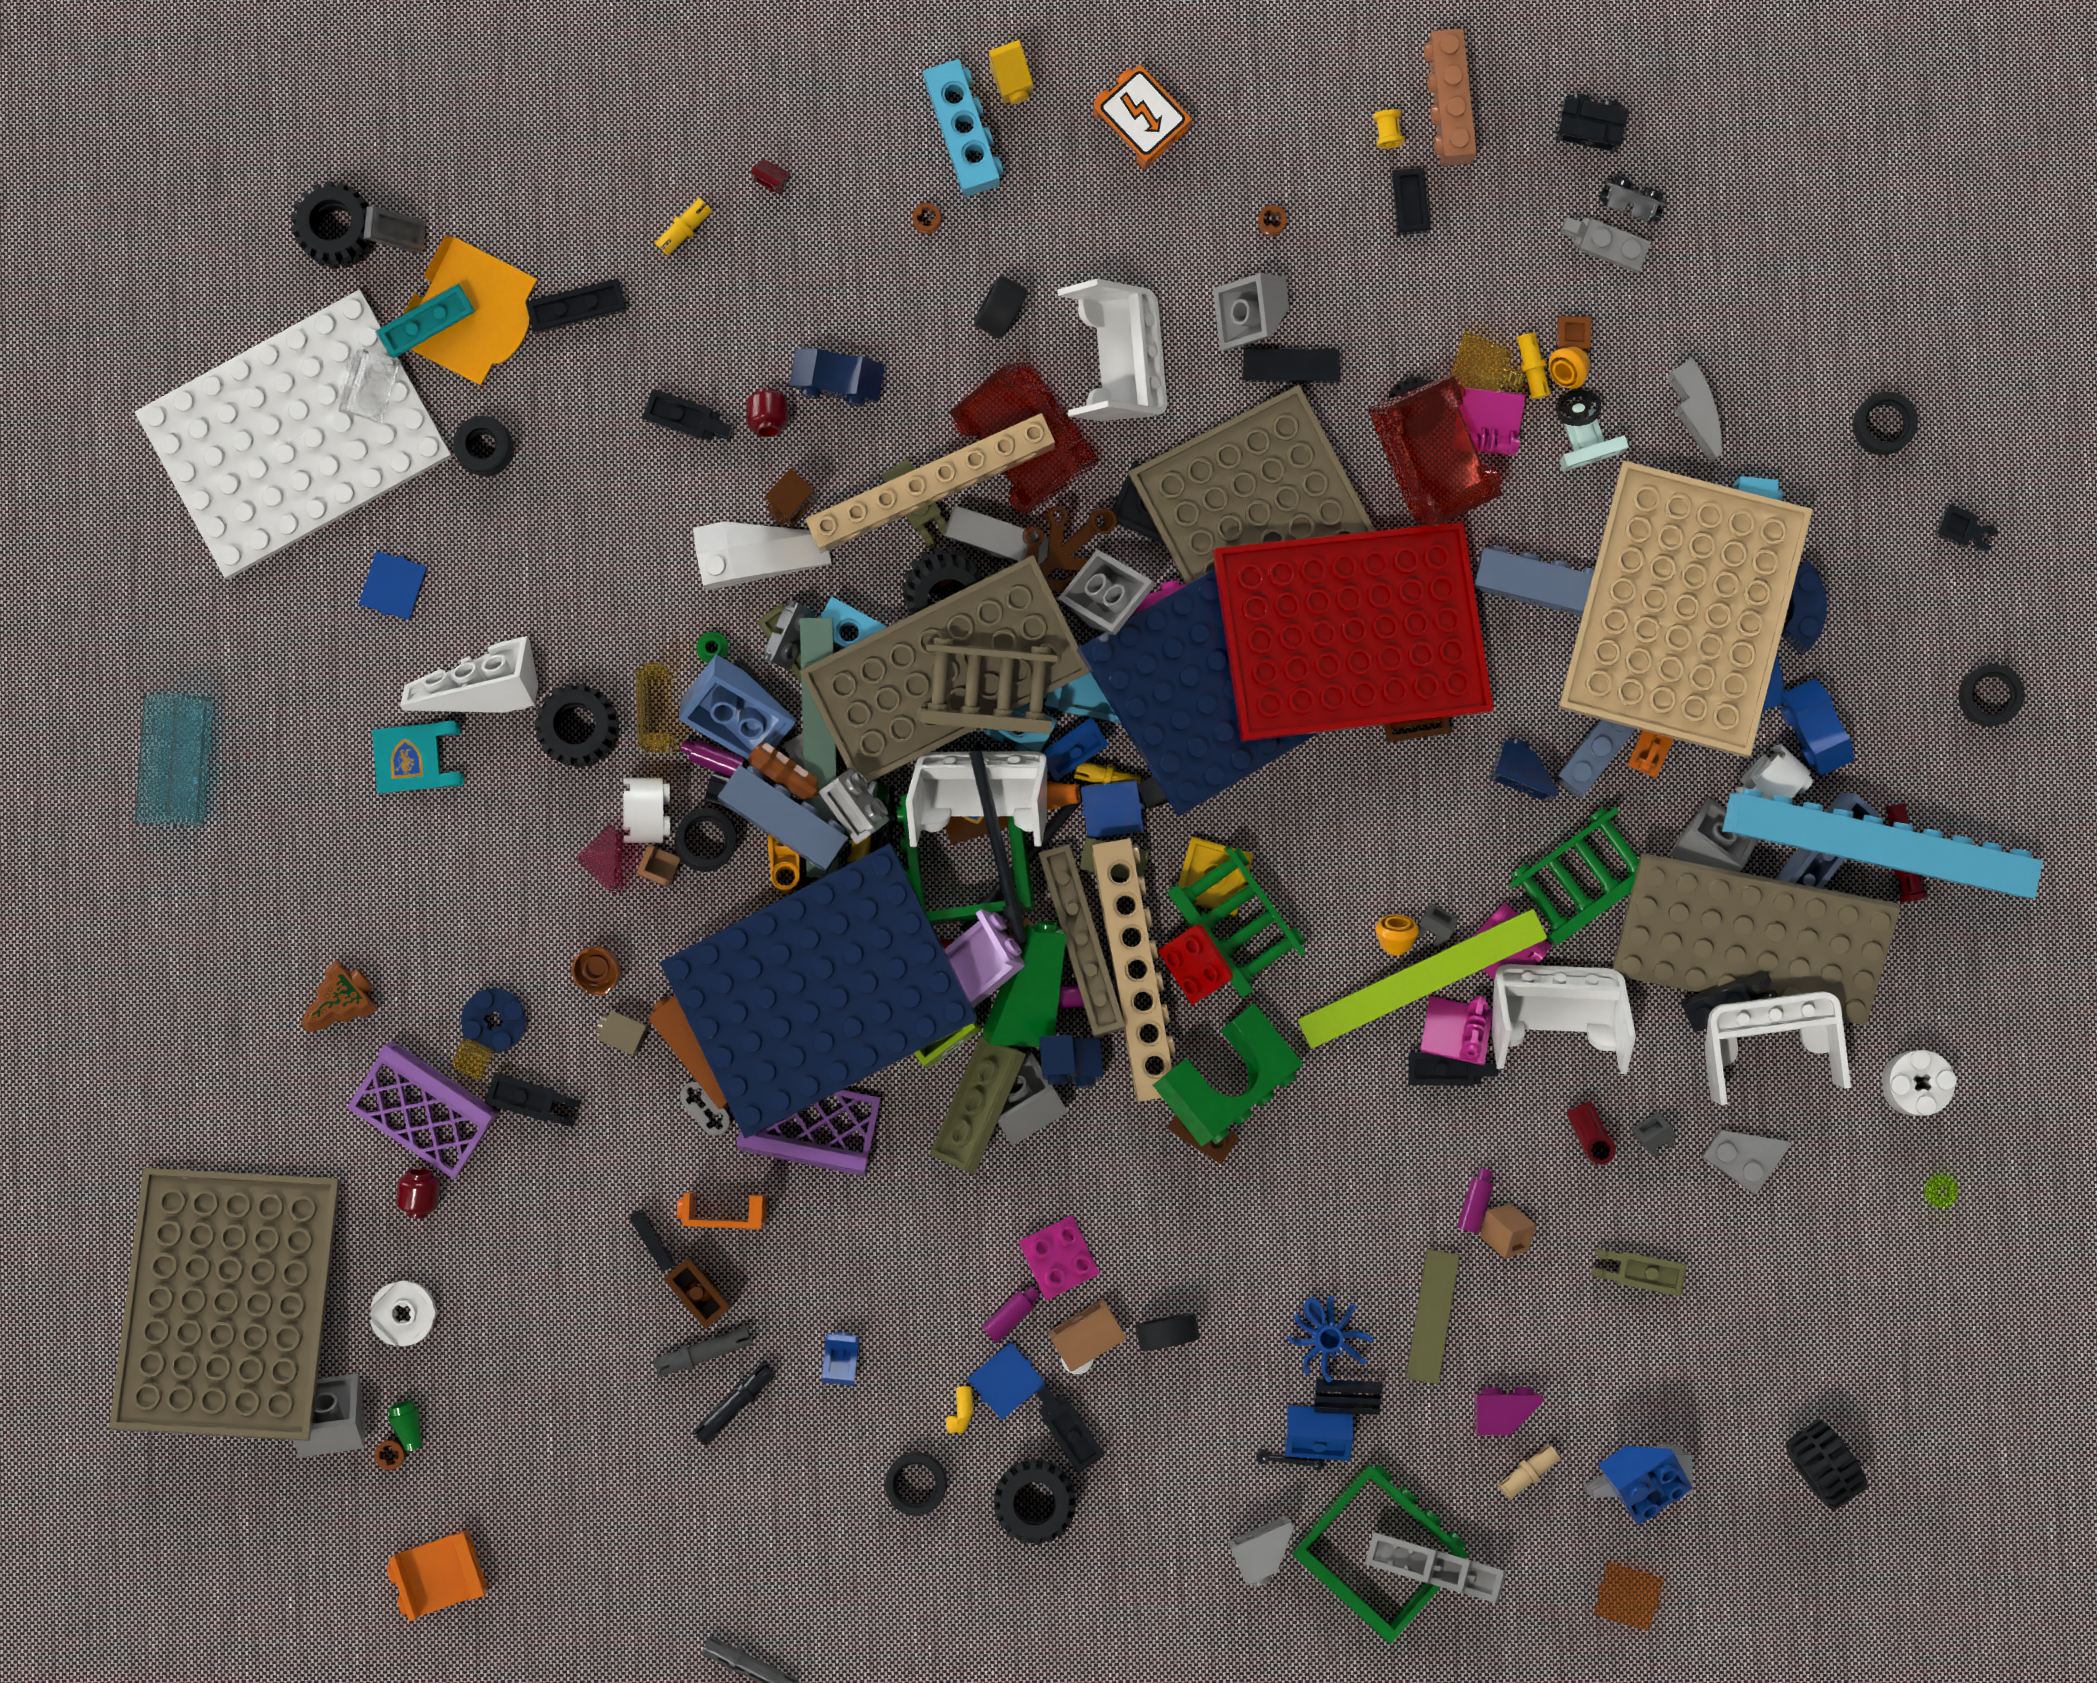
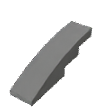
M1373 1532L1365 1565L1494 1603L1499 1602L1507 1572Z

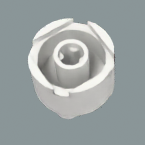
M1778 744L1771 748L1776 752L1770 758L1765 754L1762 755L1740 779L1744 786H1736L1735 791L1741 794L1743 788L1763 792L1762 798L1773 800L1774 795L1793 798L1797 793L1802 794L1814 780L1809 776L1810 771L1782 744Z
M623 778V786H630V791H624L623 830H630V836L623 837L624 843H663V837L670 836V816H663V805H669L670 785L663 784V778Z
M1927 1050L1907 1051L1896 1055L1887 1063L1882 1073L1883 1094L1888 1104L1902 1114L1913 1116L1935 1114L1946 1107L1954 1094L1957 1081L1949 1063L1940 1055ZM1914 1077L1922 1078V1089H1915L1917 1083L1913 1080Z

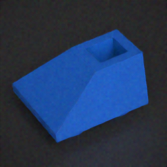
M1624 1446L1598 1464L1608 1483L1637 1525L1653 1518L1660 1510L1672 1502L1680 1500L1688 1491L1693 1489L1671 1449Z

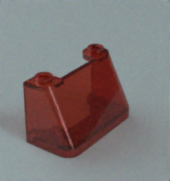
M1026 362L1004 365L949 411L954 419L953 424L961 434L978 436L980 440L1042 413L1055 441V448L1004 471V474L1013 485L1009 489V502L1016 511L1021 512L1023 515L1033 512L1098 464V458L1093 449L1038 373Z
M1451 375L1382 401L1369 408L1371 421L1411 516L1419 525L1437 527L1503 495L1500 489L1502 480L1498 471L1494 467L1490 469L1488 465L1482 464L1459 409V406L1463 404V397L1466 395L1465 389L1461 381Z

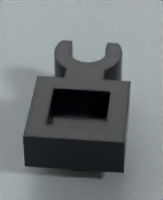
M1949 504L1945 508L1934 535L1963 548L1968 545L1970 540L1973 541L1974 546L1978 550L1988 551L1991 545L1983 542L1982 534L1987 533L1994 536L1998 530L1990 525L1977 526L1976 523L1979 516Z

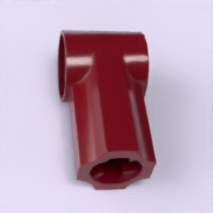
M1590 1100L1565 1112L1584 1150L1587 1161L1596 1166L1605 1165L1612 1161L1616 1154L1615 1143L1609 1138L1592 1101ZM1595 1142H1603L1607 1146L1608 1155L1605 1159L1599 1160L1592 1155L1591 1148Z

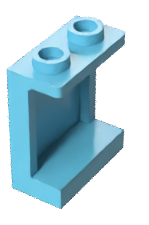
M1091 673L1047 695L1046 710L1121 724Z

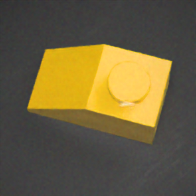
M1017 40L990 50V71L1003 104L1009 102L1019 104L1026 101L1029 95L1033 93V82L1020 41Z

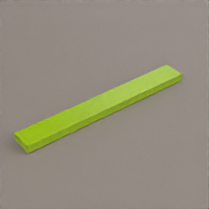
M1530 909L1297 1020L1311 1049L1537 944L1547 939V936L1534 909Z

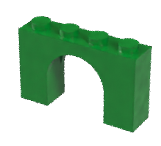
M1255 1003L1220 1030L1246 1064L1248 1084L1243 1095L1232 1097L1215 1091L1204 1080L1188 1058L1184 1059L1153 1084V1087L1201 1147L1211 1140L1216 1145L1231 1133L1227 1128L1235 1121L1239 1126L1253 1114L1250 1110L1253 1105L1257 1103L1262 1107L1275 1096L1272 1090L1278 1085L1282 1089L1298 1077L1294 1071L1303 1065Z

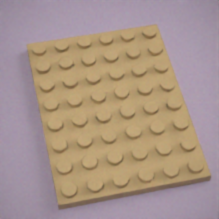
M1623 460L1558 709L1749 758L1752 753L1813 509Z

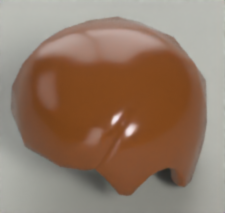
M590 946L584 948L575 956L571 972L574 983L584 993L603 996L618 984L621 967L620 961L612 951L601 946Z

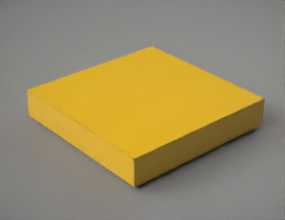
M1192 836L1179 878V887H1190L1228 860L1229 857L1223 850L1227 846ZM1242 851L1250 862L1246 866L1249 871L1254 854ZM1236 869L1196 898L1197 902L1194 905L1213 910L1243 889L1246 881ZM1238 908L1229 915L1236 917Z

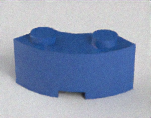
M1816 678L1781 694L1784 707L1780 709L1782 718L1787 726H1792L1802 747L1800 756L1807 767L1813 766L1817 774L1822 776L1855 761L1850 737L1838 719L1831 696Z

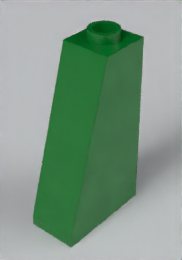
M1041 920L1037 921V925L1025 926L1027 942L1019 943L1018 945L1022 951L1020 956L1026 966L1000 987L982 1033V1037L990 1045L1040 1047L1039 1037L1055 1035L1066 933L1056 926L1055 922Z

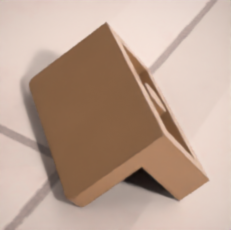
M1104 1299L1099 1300L1048 1331L1051 1341L1070 1371L1078 1369L1126 1339L1125 1334Z

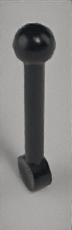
M1264 1449L1256 1453V1460L1260 1464L1275 1461L1312 1466L1315 1470H1321L1324 1466L1322 1459L1311 1460L1272 1455Z

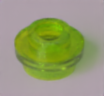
M1936 1175L1927 1181L1924 1194L1931 1205L1944 1208L1955 1202L1958 1188L1950 1177ZM1941 1185L1947 1189V1194L1943 1198L1937 1194V1188Z

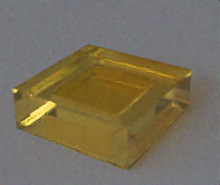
M464 1037L460 1042L451 1067L480 1081L485 1074L494 1051L474 1040Z

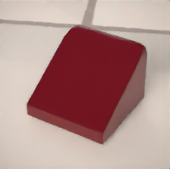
M767 160L760 161L750 170L753 181L777 194H781L791 175L788 171Z

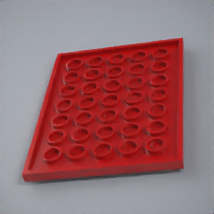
M1464 522L1220 547L1212 551L1241 742L1477 715L1494 711Z

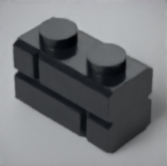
M1574 93L1571 97L1566 96L1561 106L1555 140L1617 153L1622 144L1628 109L1621 108L1622 104L1613 100H1604L1602 103L1590 101V97L1584 94Z

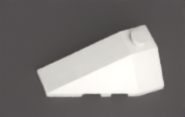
M726 521L693 528L696 555L702 583L706 591L832 564L829 550L820 554L810 530Z
M524 636L494 644L488 647V654L474 660L468 656L461 659V664L455 669L448 672L439 669L406 684L400 707L403 711L505 713L534 706L538 690V680L529 638Z

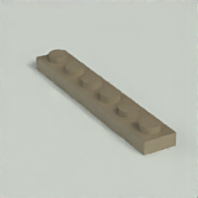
M1070 844L1038 853L1060 928L1066 933L1065 945L1093 1037L1096 1038L1125 1029L1124 1021Z

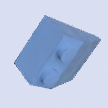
M717 654L681 698L678 719L747 760L752 750L761 742L768 743L775 748L796 723V719L744 670Z

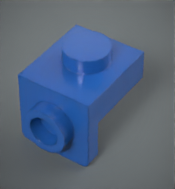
M847 1332L826 1334L822 1383L854 1386L859 1350L858 1337L852 1336Z

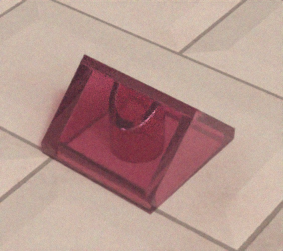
M608 825L576 858L606 890L613 894H622L623 830L616 825Z

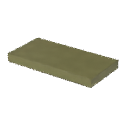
M982 1036L979 1037L929 1155L975 1175L1024 1061L1025 1053L1008 1046L990 1045Z

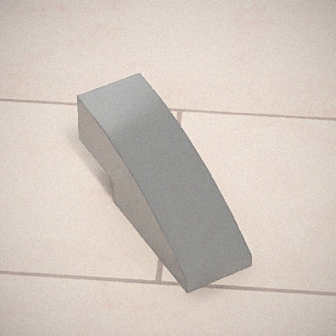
M1692 357L1673 370L1666 379L1683 401L1674 412L1707 459L1712 463L1722 454L1719 417L1706 379Z
M953 507L943 535L944 537L998 559H1006L1013 563L1025 559L1027 544L1024 543L1022 538L1025 529L962 507ZM1031 532L1029 535L1030 541L1035 542L1038 535ZM1044 537V541L1039 545L1038 565L1047 556L1049 538Z

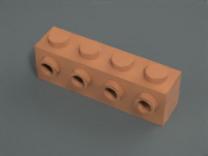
M1463 29L1431 31L1428 42L1424 43L1425 62H1430L1431 73L1427 74L1428 92L1433 93L1434 105L1430 106L1431 122L1436 124L1437 136H1434L1435 155L1440 156L1441 166L1472 164L1477 152Z

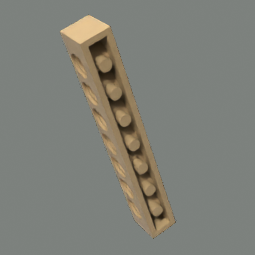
M1042 413L812 515L805 520L821 554L1047 453L1055 448V441Z
M1131 838L1095 844L1090 847L1119 1008L1125 1025L1123 1030L1136 1101L1141 1102L1162 1098L1153 1087V1084L1172 1069L1170 1056L1175 1055V1047L1172 1036L1167 1037L1164 1024L1170 1023L1167 1005H1161L1159 992L1164 991L1161 972L1155 973L1153 960L1158 959L1155 940L1149 941L1147 928L1152 927V920L1149 908L1143 909L1141 896L1146 895L1144 877H1138L1135 864L1141 863L1138 845H1132ZM1114 865H1123L1128 870V878L1125 882L1117 883L1111 878L1110 872ZM1122 896L1131 898L1134 903V909L1129 915H1123L1117 910V900ZM1127 928H1133L1139 933L1140 940L1134 947L1125 945L1122 940V934ZM1133 960H1139L1145 965V974L1139 979L1132 978L1128 973V966ZM1139 992H1145L1151 998V1005L1145 1011L1138 1010L1134 1005V997ZM1145 1024H1152L1157 1030L1155 1040L1150 1043H1145L1140 1038V1029ZM1152 1056H1158L1163 1063L1162 1070L1156 1075L1149 1074L1145 1068L1147 1059Z

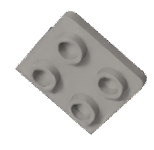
M850 768L818 792L853 841L858 844L890 820L886 816L888 811L884 804L878 798L874 799L867 790L869 785L863 775L859 772L855 773Z

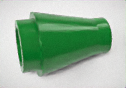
M406 1400L390 1406L387 1419L401 1441L404 1451H412L422 1447L419 1407L414 1405L413 1400Z

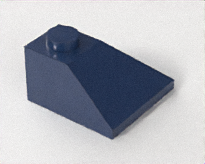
M1512 738L1511 741L1504 740L1501 743L1487 779L1546 803L1554 799L1558 790L1537 753L1529 749L1530 744L1517 738Z

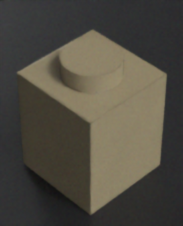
M610 1010L609 1015L603 1014L596 1028V1032L600 1033L597 1040L632 1056H637L649 1030V1026L614 1010Z

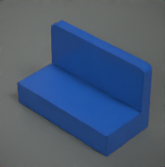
M1089 718L1041 753L1046 756L1047 771L1057 782L1109 744L1092 718Z
M1288 1406L1285 1457L1350 1461L1353 1444V1414L1314 1412V1407Z

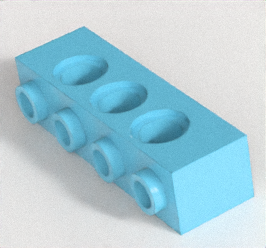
M957 59L923 70L924 82L963 197L965 198L1000 186L999 176L1004 174L999 157H992L989 146L994 145L989 127H982L979 116L984 114L978 96L972 98L969 89L970 86L974 85L969 68L962 69L960 60ZM952 92H958L963 96V99L959 103L952 104L946 100V97ZM961 122H969L973 125V129L968 133H960L957 131L956 126ZM972 151H978L983 155V159L978 163H971L966 159V156Z

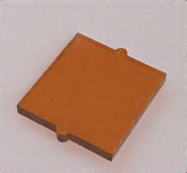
M1607 1562L1602 1584L1597 1586L1599 1595L1593 1614L1650 1631L1655 1609L1660 1607L1658 1598L1664 1579Z

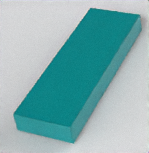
M458 283L376 330L375 333L391 360L473 314L475 310Z

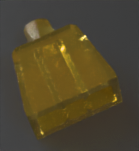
M1464 330L1460 337L1445 395L1460 397L1461 387L1501 392L1502 386L1521 390L1525 371L1508 367L1511 356L1510 350Z

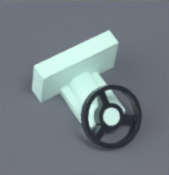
M1575 390L1564 394L1557 401L1556 414L1559 420L1564 423L1573 452L1564 454L1559 460L1563 472L1622 454L1629 448L1625 435L1604 441L1597 420L1601 413V401L1593 392ZM1574 397H1587L1583 402L1577 401L1570 406L1562 405L1565 401ZM1593 401L1598 405L1596 411H1594V408L1588 409ZM1561 412H1563V413H1565V414H1567V415H1569V416H1568V417H1565Z

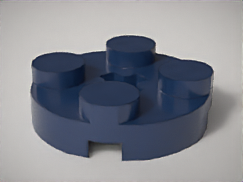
M492 988L478 991L467 1001L461 1015L462 1034L473 1047L487 1053L507 1051L517 1045L526 1032L527 1016L524 1007L518 997L506 990ZM494 1011L499 1013L498 1018L503 1023L501 1027L495 1026L493 1030H490L486 1017L487 1015L492 1016Z

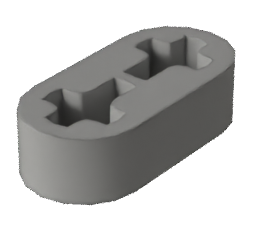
M697 1081L686 1084L680 1093V1100L683 1106L707 1134L713 1136L724 1134L731 1124V1117L726 1109H718L703 1089V1094L700 1097L706 1106L701 1108L697 1102L690 1104L687 1100L690 1097L688 1090L690 1088L699 1090L702 1087ZM710 1109L714 1115L722 1114L724 1116L721 1120L723 1127L720 1130L717 1127L709 1128L708 1124L711 1119L705 1111Z

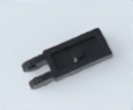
M1768 973L1754 975L1744 980L1740 978L1684 999L1682 1007L1694 1033L1707 1028L1709 1014L1716 1006L1779 997L1776 990L1761 992L1753 996L1749 993L1756 992L1770 985L1772 980Z
M494 1072L485 1099L486 1104L544 1122L549 1120L569 1127L574 1126L575 1120L565 1115L551 1113L554 1101L563 1103L571 1108H579L581 1101L557 1094L558 1091L498 1072Z

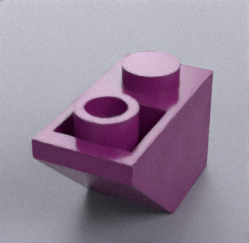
M1482 1387V1393H1474V1433L1477 1435H1511L1543 1403V1395L1534 1393V1387H1515V1393H1502V1387Z

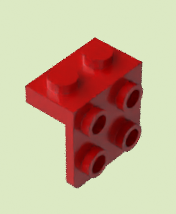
M1201 924L1194 925L1157 950L1191 1005L1212 994L1233 979L1231 969Z

